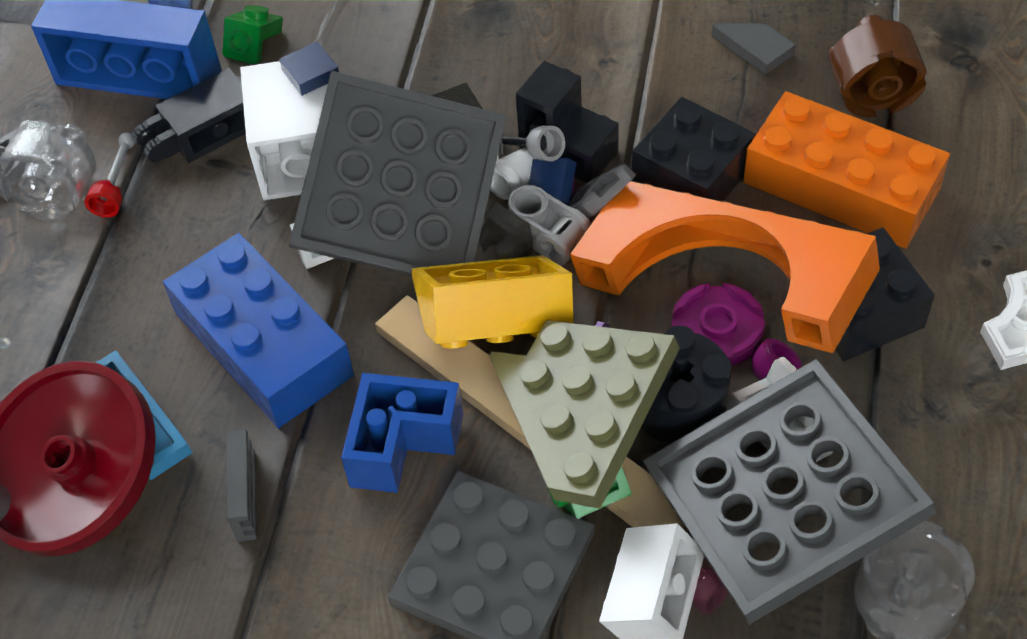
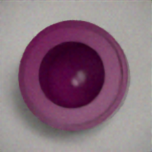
M770 338L762 342L752 357V370L759 380L767 377L774 360L779 359V357H785L797 370L802 367L798 355L788 345L777 339Z

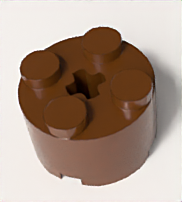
M869 15L861 19L856 28L846 33L828 51L831 69L845 106L851 113L857 116L877 117L875 111L888 108L891 114L901 111L915 102L925 90L927 70L911 30L903 23L894 20H883L879 15Z

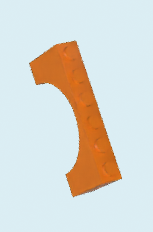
M631 181L602 208L570 254L581 286L619 296L626 286L645 269L664 258L686 250L724 246L757 253L777 265L790 281L789 291L781 308L787 341L829 353H834L880 270L876 236Z

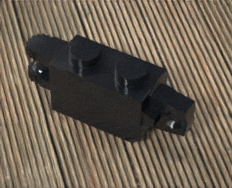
M229 68L157 104L158 114L136 125V128L133 129L132 137L138 145L146 146L144 153L150 161H163L164 158L167 159L180 152L188 164L246 134L241 76L236 77Z

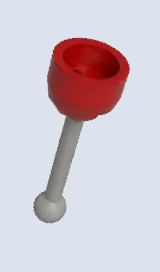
M125 132L119 136L120 148L108 178L93 183L87 192L84 204L96 216L110 218L119 212L123 194L119 186L115 185L128 149L135 145V140L131 133Z

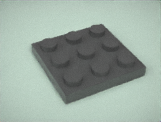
M457 471L388 595L389 603L395 608L468 639H544L594 536V524L579 518L576 519L574 516Z

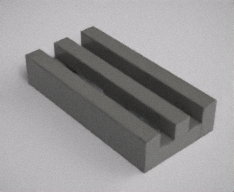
M247 429L227 431V520L237 542L257 540L256 453L252 449L251 440L248 439Z

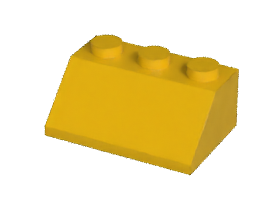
M544 255L412 268V279L425 333L443 348H462L468 345V340L484 338L490 343H506L514 340V335L528 333L532 337L537 338L546 320L574 323L572 273Z

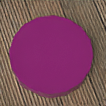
M711 283L700 284L685 292L674 306L671 327L687 326L694 333L709 338L723 350L731 365H738L753 356L756 349L762 344L765 322L762 306L750 292L728 283H723L722 287H710Z

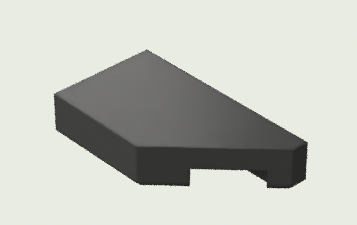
M716 23L712 26V37L765 75L795 54L796 44L766 23Z

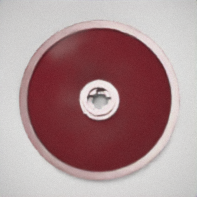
M70 361L47 367L33 374L4 398L0 403V484L9 491L11 504L7 514L0 521L1 541L34 555H67L81 551L103 539L131 512L147 484L154 462L156 446L155 424L150 407L143 394L132 382L104 365L89 361Z

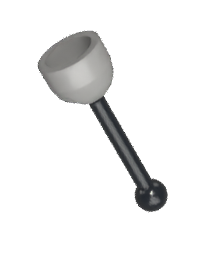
M542 125L531 130L527 138L510 137L502 134L500 147L503 145L527 146L528 153L537 160L555 161L564 152L565 137L558 127Z

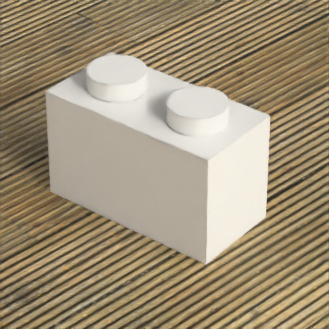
M678 523L626 528L599 620L601 624L619 639H683L704 556L695 540Z

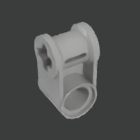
M524 185L516 188L509 196V231L511 236L558 265H565L570 260V252L576 247L590 227L589 219L579 210L567 206L537 186Z

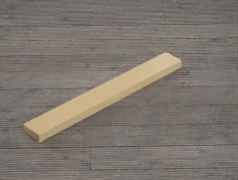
M408 295L375 323L376 331L379 335L440 381L459 383L463 399L530 449L489 358L490 355L469 340L467 346L454 349L443 348L440 344H436L425 333L418 302ZM626 457L622 468L632 494L605 507L631 527L678 523L684 529V525L652 476Z

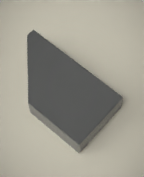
M626 164L619 165L578 187L570 198V204L567 206L579 210L588 219L594 217L636 174Z

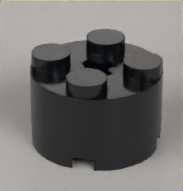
M681 325L673 326L666 333H663L674 335L680 349L641 426L650 436L673 443V439H680L726 412L732 365L723 350L709 338L694 333L687 326Z

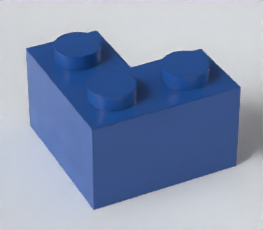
M362 373L341 456L349 487L398 493L407 450L455 455L464 414L459 383Z

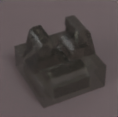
M496 202L485 213L486 222L481 229L478 250L484 253L491 245H497L499 247L495 250L496 260L528 257L534 251L531 225Z

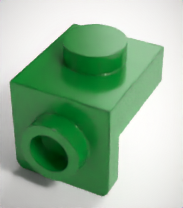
M257 5L245 6L243 11L224 17L223 56L253 65L260 63L263 40L282 33L283 17L269 14L268 8Z

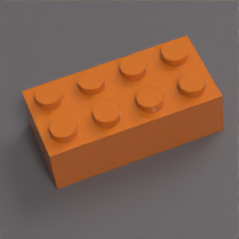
M785 91L747 148L743 183L866 233L884 227L896 245L907 249L941 189L951 153Z

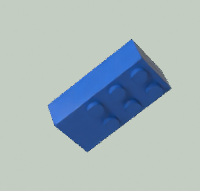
M45 0L31 25L56 85L169 99L222 71L204 10L123 0Z
M239 232L162 281L175 314L278 429L354 376L347 344Z

